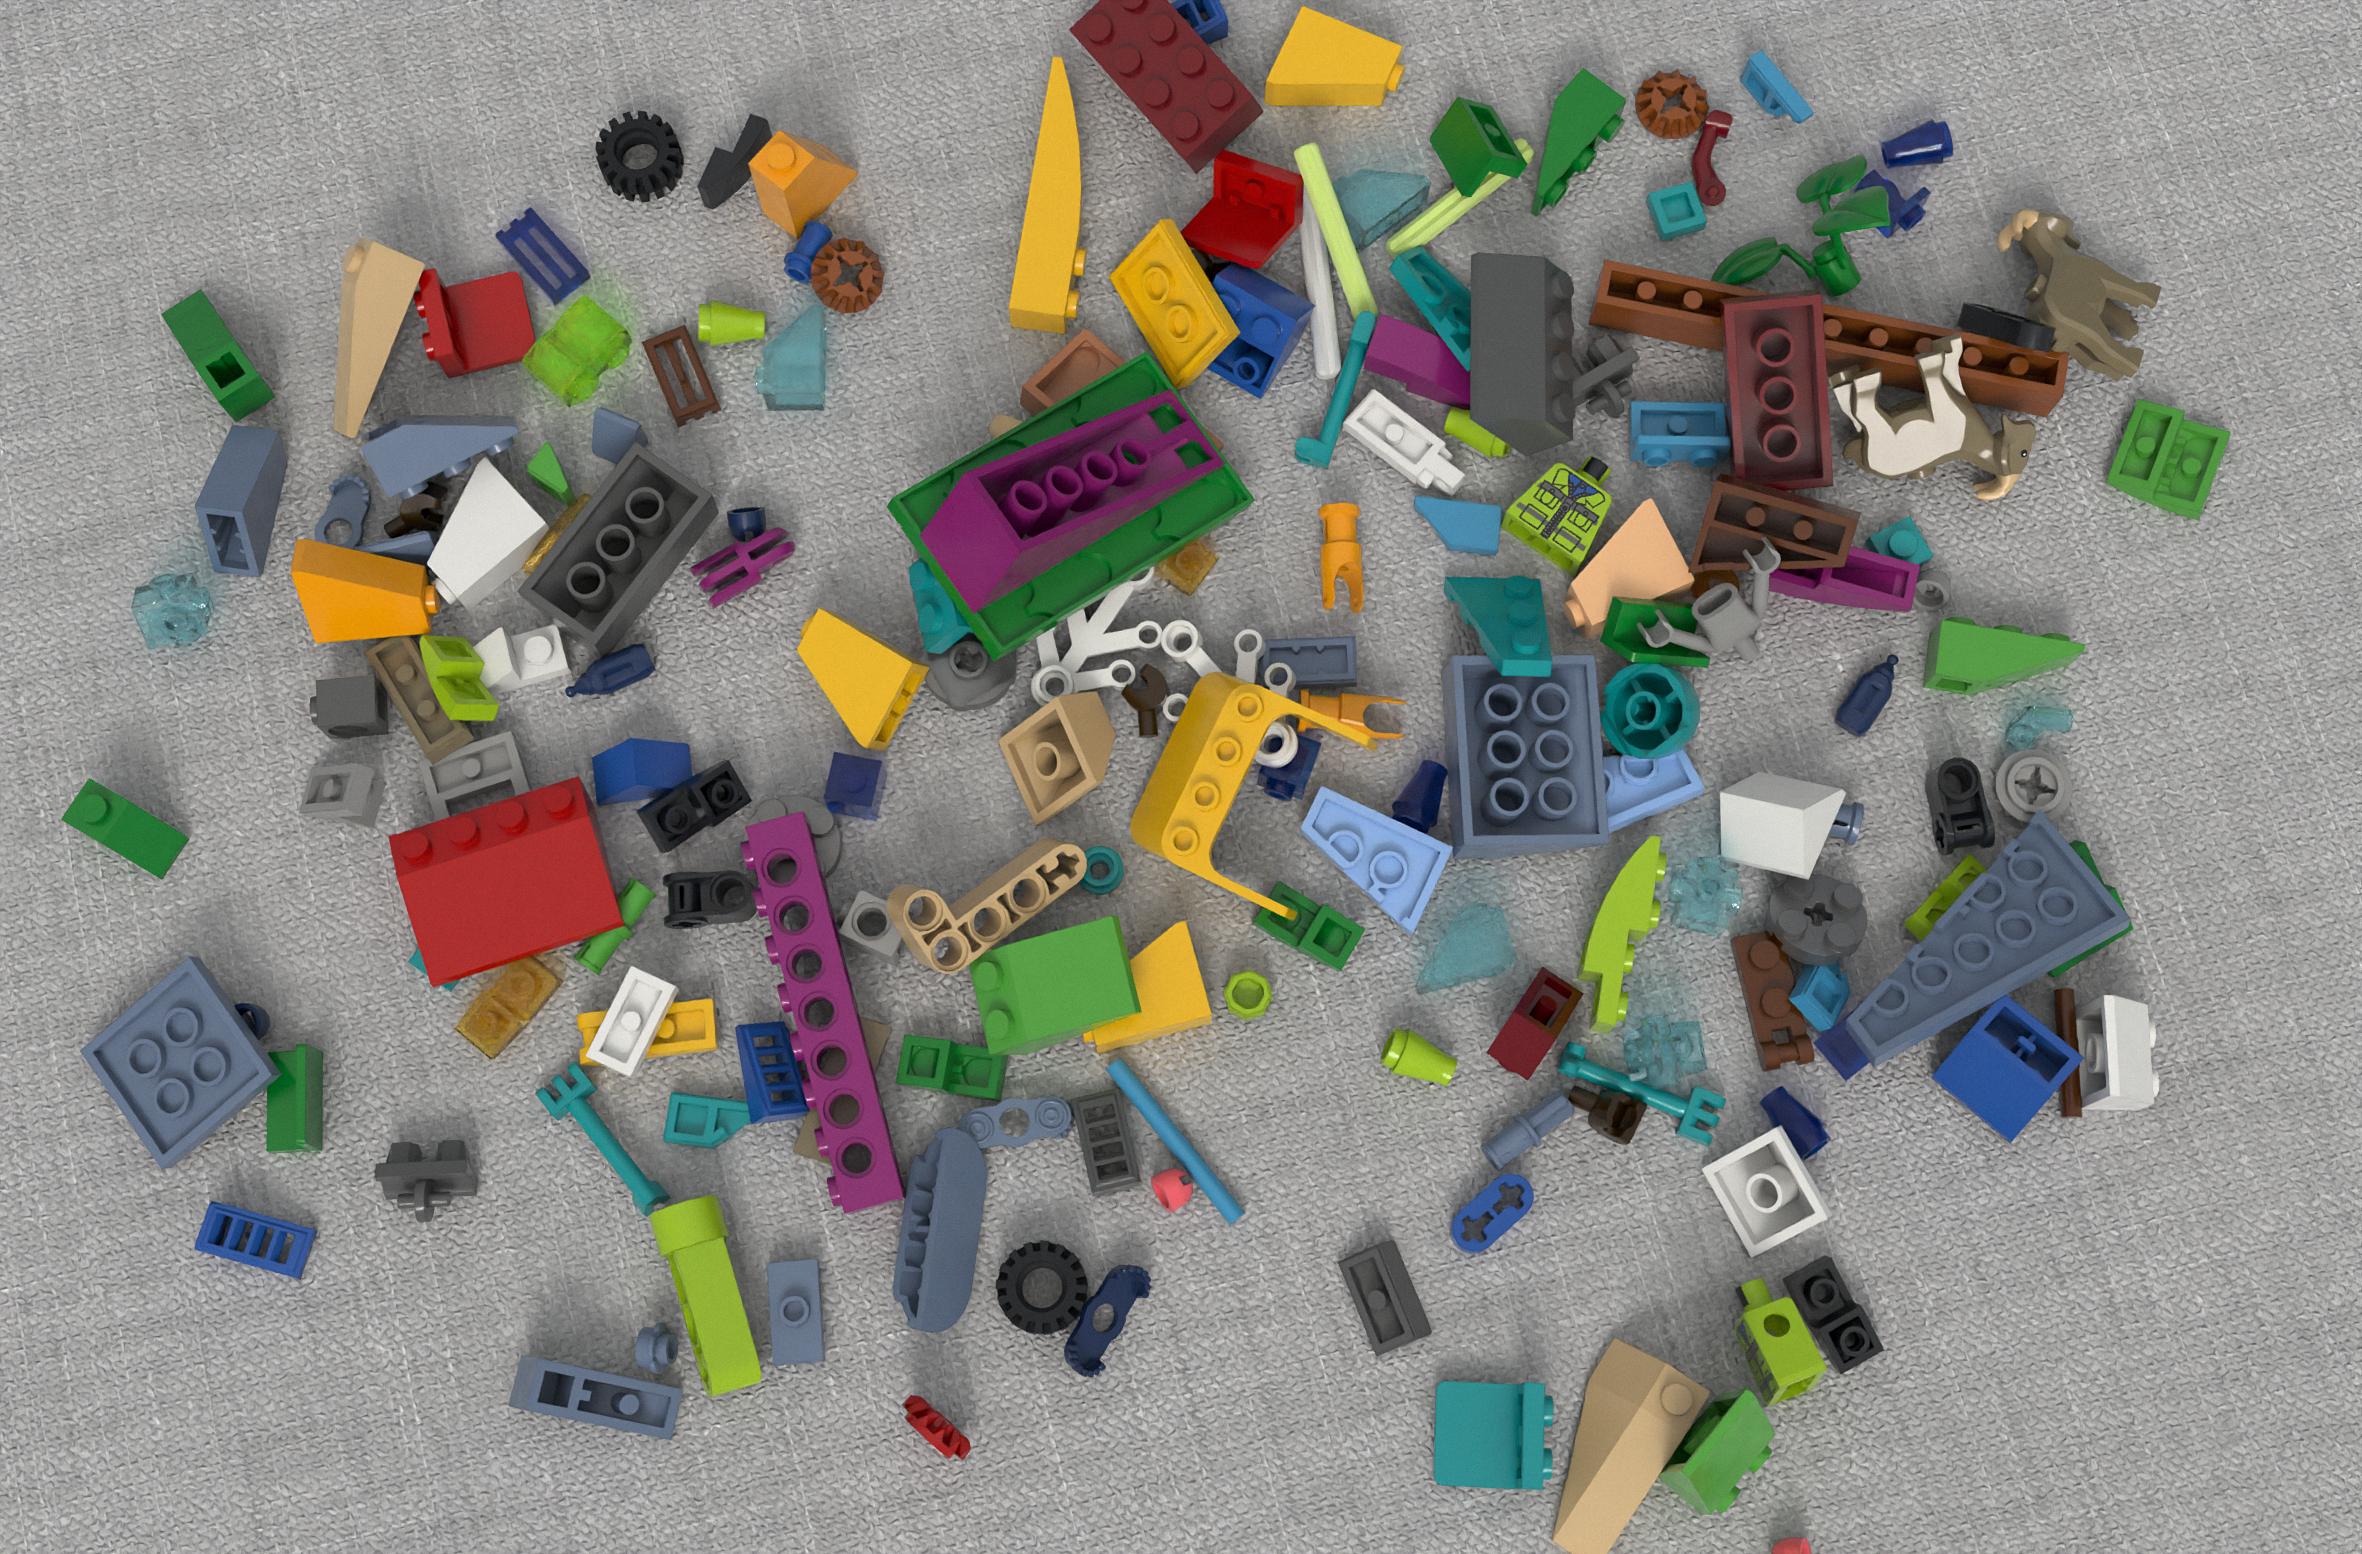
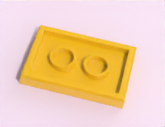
M1172 218L1160 219L1109 275L1110 280L1175 389L1187 388L1241 333Z

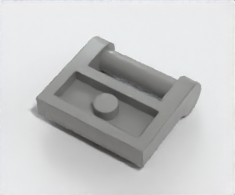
M511 730L464 745L433 765L427 758L418 761L435 821L452 817L450 809L452 804L509 785H513L516 796L533 791L516 736Z

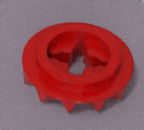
M910 1395L903 1402L902 1406L908 1411L904 1418L936 1449L949 1459L954 1454L962 1460L971 1450L969 1440L924 1398Z

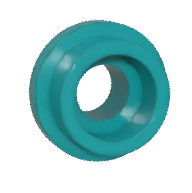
M1095 846L1085 850L1087 869L1084 877L1079 881L1080 886L1087 892L1095 895H1104L1114 891L1121 884L1124 877V865L1119 854L1105 846ZM1104 864L1108 867L1109 874L1103 879H1096L1090 873L1093 866Z

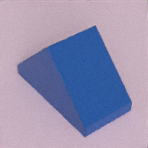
M630 738L592 757L598 806L657 798L693 777L690 747L687 743Z

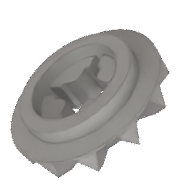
M2026 749L2013 753L2002 762L1993 779L1996 788L1994 799L2000 801L2005 809V816H2013L2022 821L2023 825H2028L2029 820L2039 809L2051 822L2061 816L2071 802L2073 785L2067 768L2055 756L2042 750ZM2035 772L2036 786L2047 793H2039L2028 804L2027 790L2020 788V785L2017 783L2027 782Z

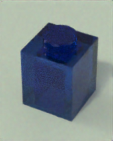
M834 752L823 797L831 813L877 821L887 779L883 762Z

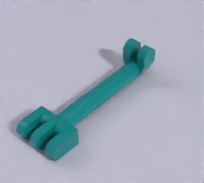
M1363 311L1357 316L1350 337L1349 348L1318 440L1301 437L1295 443V458L1301 463L1322 468H1328L1366 352L1374 334L1375 316L1369 311Z
M1573 1042L1566 1044L1557 1064V1072L1572 1078L1580 1077L1615 1092L1626 1093V1096L1637 1098L1653 1108L1680 1118V1122L1675 1134L1701 1145L1710 1146L1713 1136L1706 1131L1695 1128V1126L1699 1122L1716 1128L1720 1118L1703 1110L1702 1107L1703 1104H1706L1712 1108L1723 1110L1726 1103L1724 1097L1694 1086L1688 1100L1585 1059L1584 1056L1587 1050L1585 1047Z
M574 1061L567 1067L570 1075L577 1081L574 1086L570 1087L564 1078L558 1074L551 1081L562 1094L559 1098L554 1100L550 1091L544 1087H541L535 1094L556 1120L559 1121L569 1112L572 1114L633 1193V1202L643 1215L648 1217L655 1211L654 1206L659 1202L664 1204L671 1197L657 1181H649L586 1101V1098L598 1089L582 1068Z

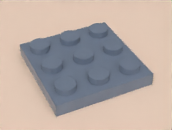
M188 957L80 1050L161 1169L173 1168L282 1075L200 957Z

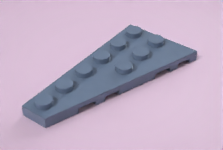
M2039 809L2029 820V825L2025 830L2001 851V856L1985 873L1981 872L1937 920L1933 930L1920 944L1916 943L1905 955V960L1888 979L1884 978L1847 1018L1845 1029L1871 1064L1876 1067L2127 929L2131 918Z

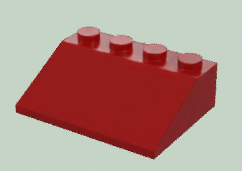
M579 776L389 836L399 886L426 972L433 988L625 926L595 806Z

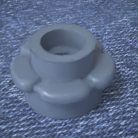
M657 1323L654 1327H643L639 1332L635 1349L638 1366L651 1369L652 1373L659 1374L661 1371L666 1370L668 1364L672 1365L675 1362L678 1354V1339L664 1323Z

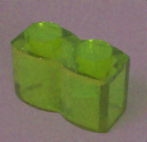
M584 295L566 310L553 329L545 333L529 349L521 362L534 379L569 408L577 401L584 402L590 398L597 389V379L609 368H617L626 360L630 353L629 346L632 343V339L627 329L588 296Z

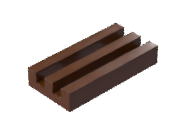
M685 325L642 342L678 428L686 425V420L695 418V421L704 418L703 413L712 411V413L721 411ZM676 340H682L706 396L705 400L698 402L672 343ZM664 346L689 404V406L680 409L655 351L656 348Z

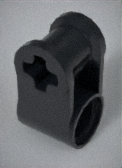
M1954 757L1945 761L1928 775L1925 782V793L1929 803L1933 835L1938 851L1941 855H1950L1957 848L1979 845L1983 849L1993 847L1995 842L1994 823L1987 807L1981 774L1977 766L1972 761L1960 757ZM1945 773L1955 775L1961 783L1960 794L1951 792L1945 786Z
M738 871L677 872L663 876V886L668 888L669 915L664 917V926L667 928L694 929L706 925L741 923L751 919L757 912L753 896V889L756 888L745 875ZM737 886L744 887V898L738 905L733 907L724 906V896L728 890Z

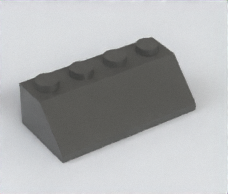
M1478 252L1471 255L1470 419L1527 457L1573 440L1575 406L1573 403L1572 378L1575 375V367L1572 361V337L1574 335L1572 296L1574 294V286L1568 273L1561 270L1545 257Z
M635 442L517 592L573 640L599 658L608 656L719 514L713 495Z

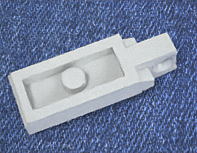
M1375 389L1368 393L1343 422V429L1413 483H1418L1425 489L1432 484L1450 498L1463 485L1465 474L1449 463L1453 455L1445 448L1446 443Z

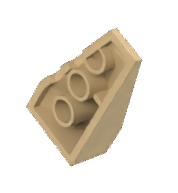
M359 237L357 245L352 244L348 248L342 263V270L346 272L342 280L333 424V430L353 439L356 438L425 267L423 262L373 240Z
M1613 1338L1586 1384L1584 1404L1579 1426L1575 1433L1574 1448L1567 1479L1563 1486L1551 1541L1570 1554H1607L1683 1440L1711 1392L1669 1364L1617 1338Z

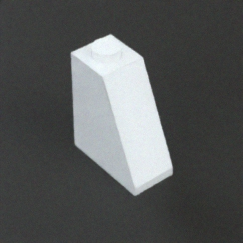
M486 457L477 464L427 562V565L437 576L431 582V585L436 584V590L449 605L458 600L468 612L556 539L547 523Z

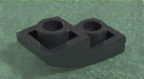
M724 760L668 790L636 812L659 851L668 853L706 826H717L752 802V799L730 761Z
M1824 1255L1782 1279L1807 1326L1837 1373L1843 1374L1884 1351L1862 1305L1853 1301L1831 1257Z

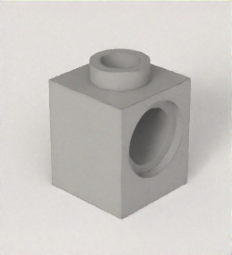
M860 889L855 900L849 898L844 903L836 925L841 927L838 933L843 942L897 966L907 944L889 918L887 901ZM909 911L911 920L915 919L914 913ZM878 915L887 920L886 928L877 936H866L861 932L862 924L868 917Z

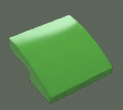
M2138 399L2107 477V483L2134 498L2199 521L2228 446L2231 432L2184 420V410Z

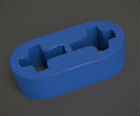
M1513 1173L1504 1174L1494 1180L1452 1220L1450 1237L1455 1247L1462 1252L1476 1254L1486 1250L1532 1207L1534 1194L1529 1182L1522 1176ZM1502 1185L1508 1190L1515 1186L1518 1187L1522 1192L1517 1199L1521 1208L1517 1210L1514 1206L1510 1205L1498 1215L1492 1208L1503 1196L1498 1188ZM1485 1213L1492 1220L1481 1231L1485 1240L1480 1243L1473 1238L1466 1242L1461 1236L1466 1229L1461 1221L1467 1218L1473 1223Z

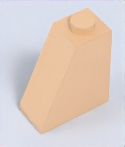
M1652 498L1641 503L1570 584L1564 598L1566 601L1563 603L1564 613L1574 629L1580 628L1585 640L1603 632L1613 596L1674 601L1687 595L1695 581L1692 573H1688L1689 568Z

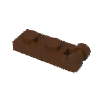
M1768 931L1733 937L1730 940L1762 1070L1764 1072L1780 1069L1782 1063L1795 1061L1797 1065L1813 1063V1045L1807 1034L1803 1015L1788 999L1795 987V982L1788 955L1781 950L1783 943L1776 938L1774 932L1770 936ZM1786 1029L1789 1042L1776 1044L1773 1040L1772 1032Z

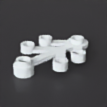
M1155 567L1145 571L1141 578L1131 579L1110 591L1088 623L1085 609L1067 618L1072 646L1061 662L1054 635L1058 630V624L1056 627L1036 637L1042 667L1033 676L1031 691L1039 706L1043 707L1057 697L1047 692V686L1052 681H1061L1064 684V691L1060 695L1077 694L1111 686L1116 690L1123 691L1127 684L1131 687L1134 686L1137 679L1136 670L1133 664L1127 660H1116L1106 669L1079 673L1078 671L1088 657L1133 648H1140L1145 652H1153L1160 648L1162 645V629L1154 621L1147 620L1138 624L1136 628L1105 633L1134 590L1144 589L1151 584L1155 576ZM1146 629H1153L1157 632L1158 637L1153 643L1146 644L1140 640V634ZM1118 668H1127L1131 672L1130 678L1124 683H1119L1113 679V674Z
M1177 620L1165 627L1161 635V644L1171 658L1179 662L1187 661L1201 677L1212 672L1223 673L1202 650V636L1193 624L1185 620ZM1245 629L1239 632L1234 640V647L1238 653L1236 677L1256 684L1257 662L1265 653L1266 643L1257 631ZM1184 637H1191V646L1185 651H1179V641ZM1247 639H1257V646L1253 651H1243V644ZM1278 662L1267 668L1264 680L1270 691L1288 698V693L1295 687L1296 675L1287 664ZM1278 672H1287L1288 678L1283 685H1273V678ZM1180 693L1170 695L1163 705L1164 715L1173 724H1177L1180 716H1172L1173 706L1179 702L1186 704L1189 699ZM1286 715L1276 719L1269 727L1254 758L1264 767H1283L1296 755L1298 738L1293 728L1286 723ZM1273 738H1281L1282 747L1280 750L1268 752L1267 746L1269 741Z

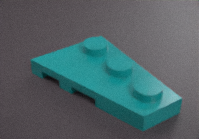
M1421 245L1399 254L1389 267V270L1462 366L1469 372L1471 291Z
M1511 576L1508 578L1445 577L1444 594L1450 602L1456 601L1460 606V617L1465 624L1474 626L1480 635V646L1501 676L1551 677L1552 655L1540 579H1529L1524 576Z

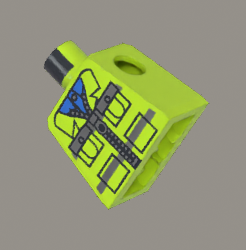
M1592 456L1587 457L1577 472L1564 463L1557 462L1508 508L1501 528L1575 577L1613 501V498L1600 488L1611 474L1610 469L1601 460Z
M1763 1278L1754 1279L1737 1287L1735 1292L1745 1313L1739 1319L1735 1332L1765 1406L1769 1407L1813 1390L1827 1371V1367L1793 1300L1790 1297H1784L1773 1301ZM1765 1329L1771 1330L1777 1337L1768 1334Z

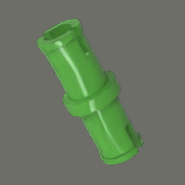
M630 877L627 885L618 896L625 926L588 937L573 958L597 975H600L601 970L624 939L629 941L634 933L630 930L652 899H655L657 895Z

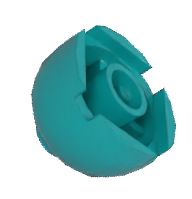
M1634 663L1618 671L1607 684L1603 694L1608 696L1605 701V711L1600 710V722L1606 738L1619 752L1625 755L1634 756L1638 759L1665 758L1681 751L1695 735L1700 721V701L1694 685L1683 673L1657 663Z

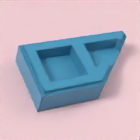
M1763 50L1749 58L1740 82L1766 113L1778 117L1785 113L1792 118L1793 122L1799 124L1813 116L1814 111Z
M1415 496L1414 509L1419 515L1422 514L1438 533L1437 537L1448 550L1496 556L1502 506Z
M1838 960L1836 964L1828 966L1807 964L1788 998L1819 1032L1833 1028L1850 995L1847 974L1840 973Z

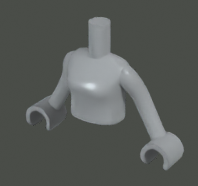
M1766 537L1761 538L1765 547L1760 554L1751 556L1747 549L1743 550V556L1755 571L1752 602L1750 605L1731 583L1719 584L1706 591L1695 601L1692 606V614L1702 627L1705 636L1673 628L1660 610L1655 611L1659 618L1655 626L1644 628L1641 622H1638V630L1651 647L1658 648L1671 642L1698 652L1712 653L1716 651L1722 652L1734 646L1744 661L1754 660L1759 654V649L1750 635L1760 626V622L1766 614L1769 576L1779 566L1781 561L1778 551Z

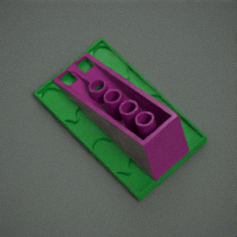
M1146 351L891 499L887 508L897 523H900L901 529L924 562L928 563V567L950 599L955 602L956 608L977 638L983 642L982 645L995 662L1056 627L1064 619L1105 597L1113 589L1229 522L1236 515L1248 509L1255 499L1152 356Z

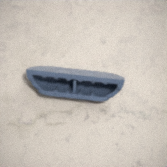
M951 1127L936 1131L934 1133L936 1139L930 1144L924 1155L916 1154L913 1159L908 1178L893 1281L894 1300L902 1302L904 1312L909 1320L906 1324L912 1329L930 1333L941 1332L953 1326L962 1316L969 1302L987 1183L985 1160L978 1144L966 1132Z

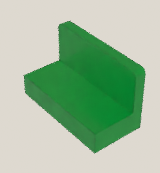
M1457 97L1430 136V143L1458 191L1465 197H1472L1489 171L1518 179L1528 165L1494 108L1490 105Z
M1612 597L1600 642L1627 660L1639 663L1708 668L1711 659L1702 652L1671 642L1662 647H1651L1637 628L1638 622H1641L1644 628L1655 626L1659 621L1655 611L1660 610L1673 628L1695 634L1698 622L1692 614V603Z
M297 1044L295 1051L268 1052V1055L282 1075L267 1087V1152L277 1154L322 1151L323 1052L309 1044Z

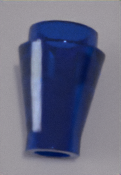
M1931 119L1892 140L1882 142L1881 152L1887 169L1902 166L1942 164L1944 158L1953 156V142L1946 121L1935 123Z
M1423 760L1418 771L1392 804L1394 811L1392 819L1424 834L1428 833L1430 827L1436 826L1444 782L1448 775L1447 769L1435 761Z
M1780 1086L1770 1092L1759 1103L1767 1113L1774 1128L1782 1125L1802 1162L1817 1153L1831 1140V1137L1825 1131L1827 1124L1789 1094L1784 1086Z

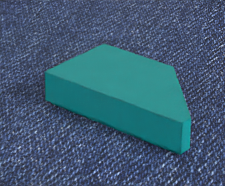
M671 1092L663 1142L716 1149L750 1123L747 1101Z

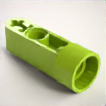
M708 1195L687 1200L650 1214L649 1219L660 1258H667L701 1381L707 1395L711 1398L760 1383V1364L725 1244V1240L730 1236L718 1195Z

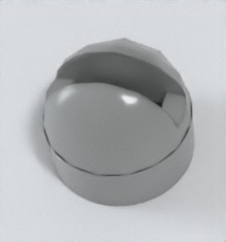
M1930 568L1921 571L1918 574L1913 603L1919 608L1929 611L1943 608L1947 604L1951 593V582L1946 573ZM1928 584L1937 587L1935 594L1925 592Z

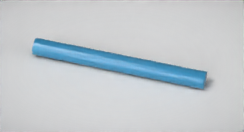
M1119 1058L1108 1066L1106 1071L1229 1225H1232L1241 1218L1245 1211L1125 1061Z

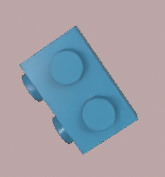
M1631 401L1628 407L1629 461H1643L1644 465L1651 467L1665 466L1670 464L1671 461L1690 462V465L1694 467H1711L1718 464V462H1723L1731 448V437H1726L1725 403Z

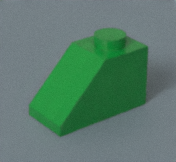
M90 778L61 818L62 821L160 879L164 878L189 841L187 836Z

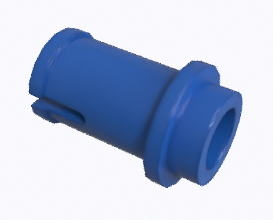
M809 220L806 222L793 252L787 253L783 259L785 263L784 272L790 278L801 283L809 282L813 259L818 251L832 239L833 233L831 230L816 221Z

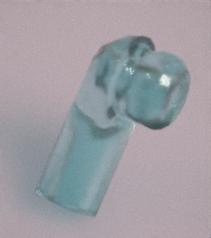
M2026 706L2007 724L2005 739L2011 747L2027 750L2035 744L2034 741L2043 731L2069 733L2073 723V712L2071 709Z

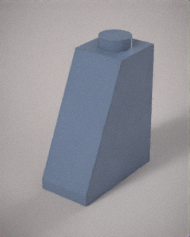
M232 425L197 499L195 509L215 572L261 577L264 571L288 465L281 436L277 430Z

